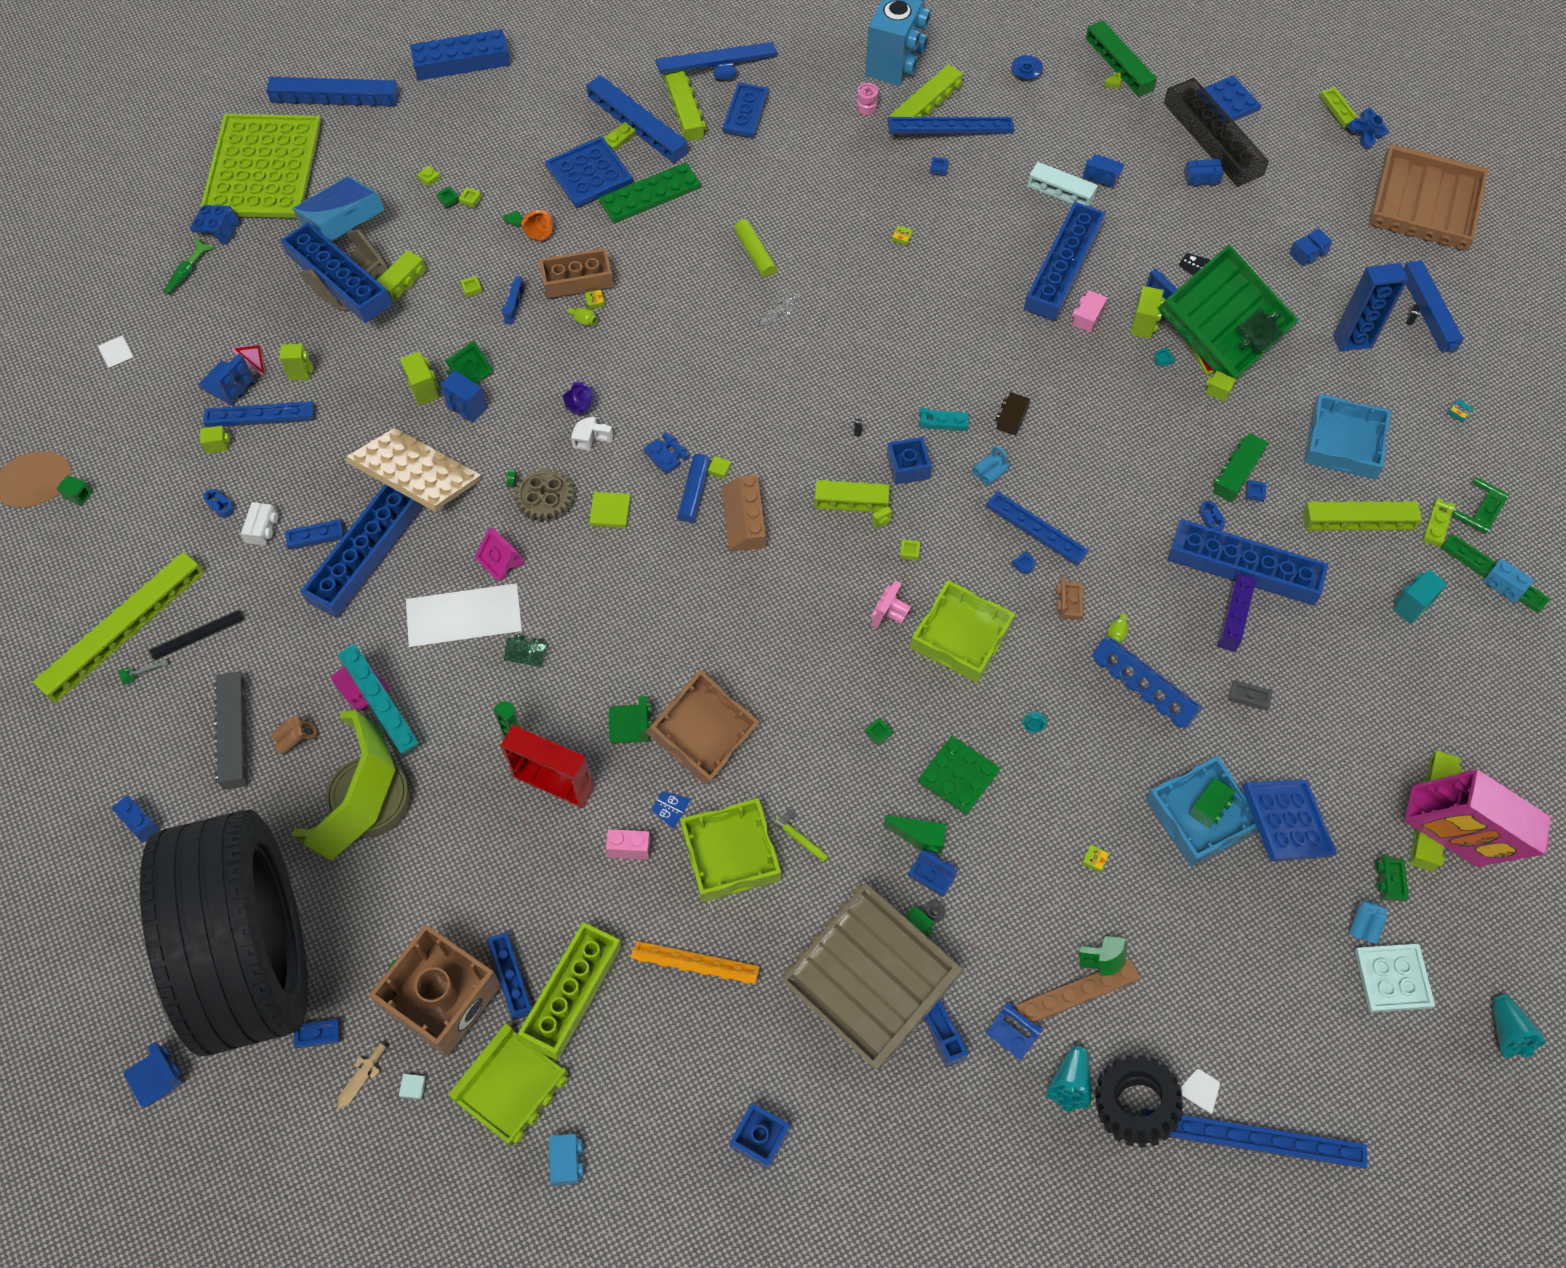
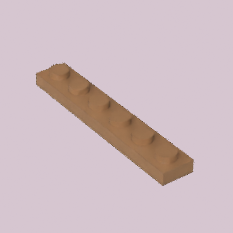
M1130 959L1125 961L1123 968L1115 974L1100 976V972H1097L1015 1006V1009L1029 1021L1036 1023L1140 980V977Z

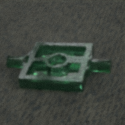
M1259 307L1236 328L1245 339L1239 344V348L1244 345L1241 349L1245 350L1250 345L1258 355L1261 354L1283 334V331L1275 322L1281 317V313L1278 314L1279 311H1275L1270 316Z

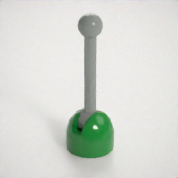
M162 659L160 663L136 671L124 668L118 670L123 685L131 683L135 675L160 666L166 667L168 661Z

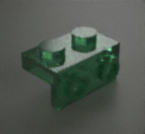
M514 634L513 637H507L504 660L543 667L545 649L549 643H545L542 638L532 637V640L525 639V635Z

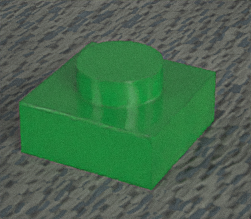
M450 186L436 194V198L445 208L459 201V196Z
M881 718L865 729V733L877 746L893 734V731Z

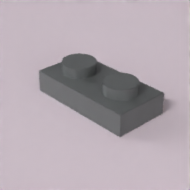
M1234 680L1229 700L1268 711L1273 690Z

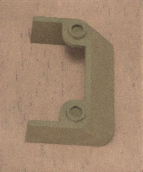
M359 229L348 231L346 233L356 246L351 252L350 258L377 280L388 269L387 265ZM312 269L299 273L317 296L338 310L348 309L330 293Z

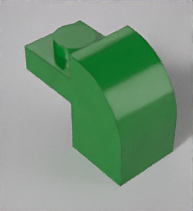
M1104 936L1102 948L1080 946L1079 949L1080 967L1099 969L1100 976H1109L1119 972L1123 968L1127 956L1126 938Z

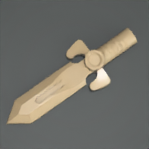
M379 1043L368 1059L364 1060L361 1057L357 1059L355 1067L359 1068L361 1064H364V1066L356 1071L338 1096L337 1109L350 1104L368 1079L370 1070H372L371 1078L376 1077L380 1073L375 1064L387 1047Z

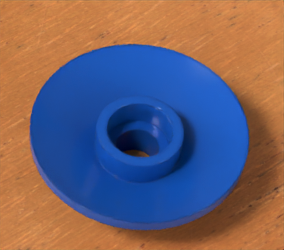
M1023 55L1013 60L1011 68L1013 73L1020 78L1034 79L1042 73L1043 65L1036 57Z

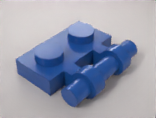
M665 432L662 435V438L665 440L663 443L656 439L644 447L643 450L657 467L667 475L680 466L679 458L682 457L686 461L690 455L683 446L676 442L677 440L673 435ZM672 447L675 452L671 453L668 449Z

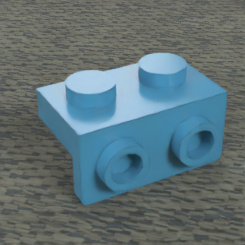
M1501 558L1483 582L1512 602L1517 603L1534 579Z

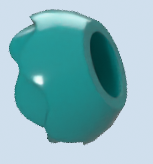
M1031 711L1024 716L1022 724L1025 730L1036 733L1045 729L1047 719L1042 713Z

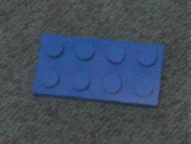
M738 82L722 127V132L754 138L769 88Z

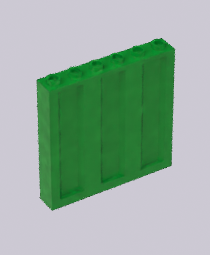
M1230 244L1157 308L1215 372H1221L1234 379H1237L1299 321Z

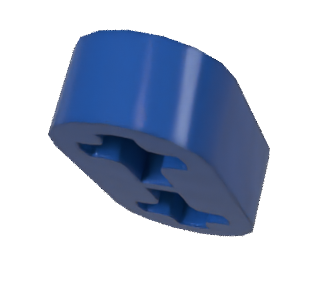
M209 489L204 493L203 499L205 503L222 518H228L234 513V507L231 502L218 490Z
M1204 501L1199 508V515L1205 526L1223 531L1225 520L1217 505L1212 501Z

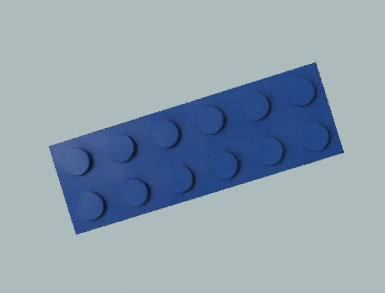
M503 29L410 44L417 81L510 66Z
M1402 263L1366 267L1333 334L1339 352L1373 348L1408 281Z

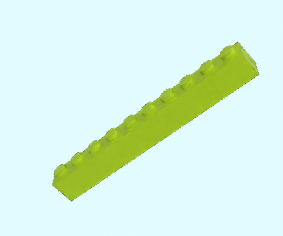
M182 552L165 568L161 569L156 576L146 582L141 589L132 594L120 607H117L105 620H102L90 633H87L76 645L72 646L61 658L54 661L47 670L39 674L32 683L56 704L200 578L204 572L199 564Z

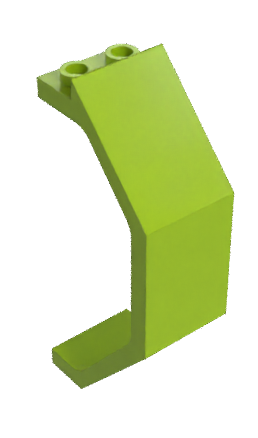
M341 711L339 719L356 730L361 749V758L344 801L315 828H294L292 837L299 840L298 843L312 849L314 853L322 855L330 861L376 822L395 773V767L382 729L357 711Z

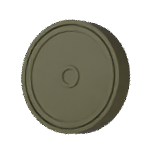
M360 758L344 764L329 781L325 796L329 814L344 801ZM394 764L395 773L376 822L359 837H374L384 834L394 828L405 816L410 804V787L403 772L396 764Z

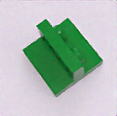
M475 341L469 342L444 360L449 367L446 370L448 376L455 370L475 384L493 371Z

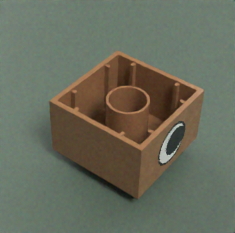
M425 924L369 996L382 1011L448 1057L501 988V984L494 971Z

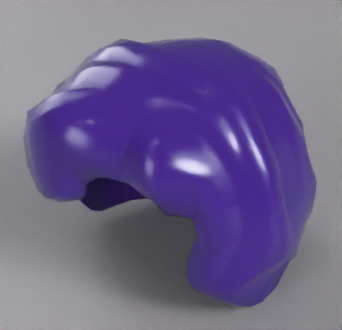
M575 382L572 388L562 395L568 411L574 415L581 416L593 406L595 396L592 393V388L587 386L586 383Z

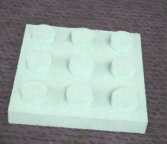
M1419 944L1361 947L1354 950L1369 1013L1432 1009L1435 1007Z

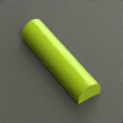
M747 219L738 221L734 226V232L761 277L777 273L776 265Z

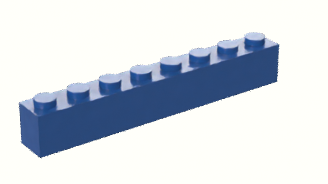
M600 75L586 85L588 98L622 124L625 122L634 128L636 135L675 164L688 154V143L685 138L667 127L662 121L654 117L651 112L646 111L640 104L633 101L630 96L625 95L619 88L612 85L609 80Z
M269 77L266 89L271 103L396 106L399 95L396 80Z

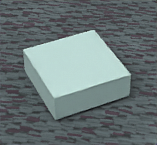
M403 1074L399 1097L422 1100L426 1077Z

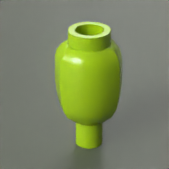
M569 307L567 311L568 314L573 315L575 321L582 325L595 326L597 324L598 317L590 309L583 307L574 309Z
M1121 613L1119 619L1114 620L1108 630V636L1118 643L1125 640L1129 630L1126 622L1128 615L1125 613Z

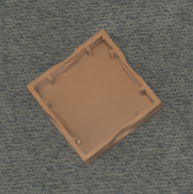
M700 669L649 726L645 733L705 785L714 778L728 761L731 753L744 742L759 724V721L739 703L729 698L722 688Z

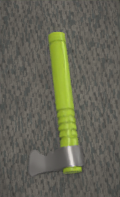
M788 809L782 817H778L774 823L777 828L791 835L797 842L821 859L822 862L828 859L829 856L788 824L790 819L797 817L793 810Z

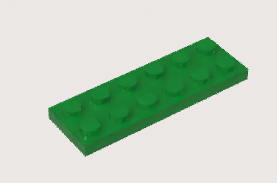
M684 162L601 196L598 199L612 223L615 224L700 189L701 183L688 164Z

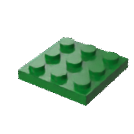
M951 735L918 778L917 783L967 816L998 775L1001 768Z

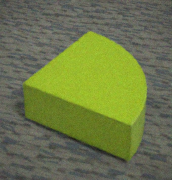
M1114 73L1113 76L1108 77L1104 87L1120 88L1121 73Z

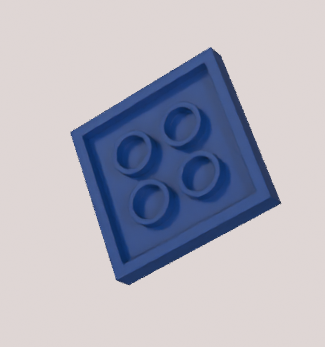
M1234 75L1201 88L1194 93V97L1221 127L1259 111L1261 108V104Z

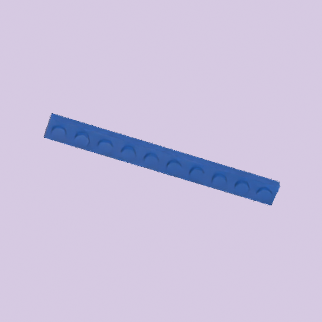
M1142 1109L1141 1117L1150 1115L1155 1110ZM1182 1115L1181 1121L1178 1122L1177 1130L1170 1132V1138L1362 1169L1367 1168V1144Z

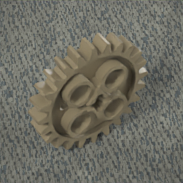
M549 467L546 471L540 468L539 472L533 469L532 475L526 473L527 478L521 477L522 483H516L517 488L514 489L516 507L519 508L520 513L524 512L525 517L530 515L532 521L536 517H538L539 522H541L542 518H545L546 522H548L549 517L556 520L555 515L562 517L561 511L568 512L567 506H572L571 501L574 500L572 482H569L568 476L564 477L563 472L558 474L557 469L553 470V472H550Z

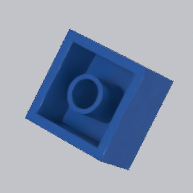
M454 370L440 384L442 395L446 402L445 405L451 411L454 410L459 413L463 419L474 422L487 410L482 388Z
M923 437L888 443L886 455L894 484L930 479L932 466Z
M751 1103L730 1140L729 1146L732 1150L769 1170L790 1131V1124Z

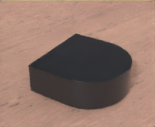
M1413 304L1406 324L1413 325L1420 311V305Z

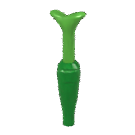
M194 238L196 250L187 261H182L178 265L163 292L169 295L192 272L193 264L199 256L206 251L214 250L215 247L210 244H204L198 238Z

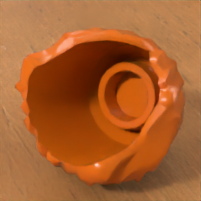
M533 210L527 213L521 221V228L529 238L543 241L549 238L552 233L553 219L545 210Z

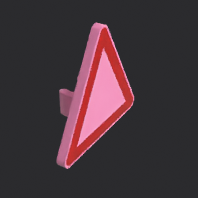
M259 345L234 347L232 349L236 355L244 356L248 367L253 368L262 376L265 375L262 352Z

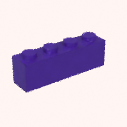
M1237 573L1231 586L1217 647L1232 652L1237 651L1242 641L1256 578Z

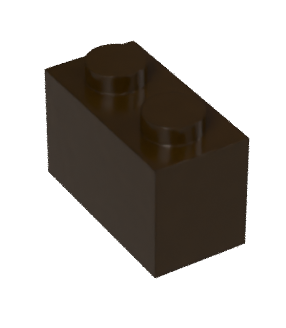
M1010 392L1008 398L1003 399L1001 408H1003L1002 412L998 411L995 419L998 422L996 429L1017 436L1027 413L1030 398Z

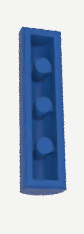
M693 455L677 515L678 521L695 523L710 466V458L706 455Z
M508 933L487 938L511 1019L525 1018L531 1012L532 1007Z

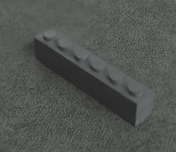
M240 671L218 674L214 683V691L217 694V700H214V708L217 712V717L214 718V725L217 729V735L214 736L215 746L217 747V753L214 755L217 765V771L214 774L215 781L223 790L248 786L246 679Z

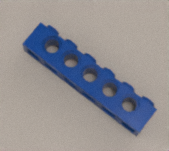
M1110 636L1105 637L1091 655L1095 658L1096 664L1108 668L1113 677L1126 682L1125 686L1140 693V697L1145 702L1153 703L1157 706L1156 710L1171 717L1173 719L1172 722L1180 728L1190 726L1203 709L1197 702ZM1112 654L1118 657L1117 664L1111 661ZM1128 666L1133 668V676L1127 674L1126 669ZM1143 678L1149 681L1150 685L1148 688L1142 685ZM1159 690L1165 693L1164 700L1158 698L1157 693ZM1174 702L1180 704V712H1176L1173 709Z

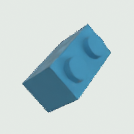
M576 1134L549 1136L550 1184L553 1187L580 1184V1177L584 1175L583 1163H579V1154L583 1153L582 1140H578Z

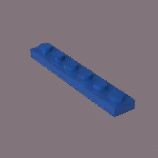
M313 401L204 408L203 424L205 427L313 420L314 404Z
M998 491L986 504L988 509L1076 566L1081 563L1089 552L1087 548Z

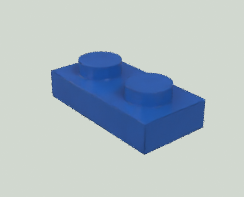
M334 1019L303 1024L302 1028L294 1033V1047L298 1049L340 1043V1021Z

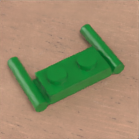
M1475 477L1472 483L1489 493L1474 518L1458 510L1452 516L1487 534L1510 494Z

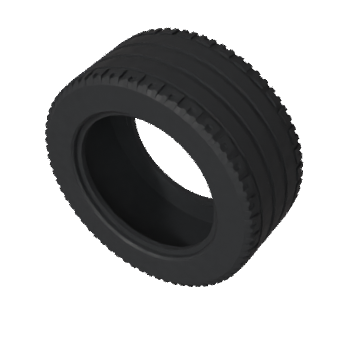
M251 809L241 810L166 828L150 835L144 847L140 868L142 927L147 955L161 1003L174 1031L190 1052L201 1057L215 1055L237 1049L238 1047L241 1048L298 1032L304 1023L308 1004V974L304 940L298 909L285 863L278 845L263 819Z

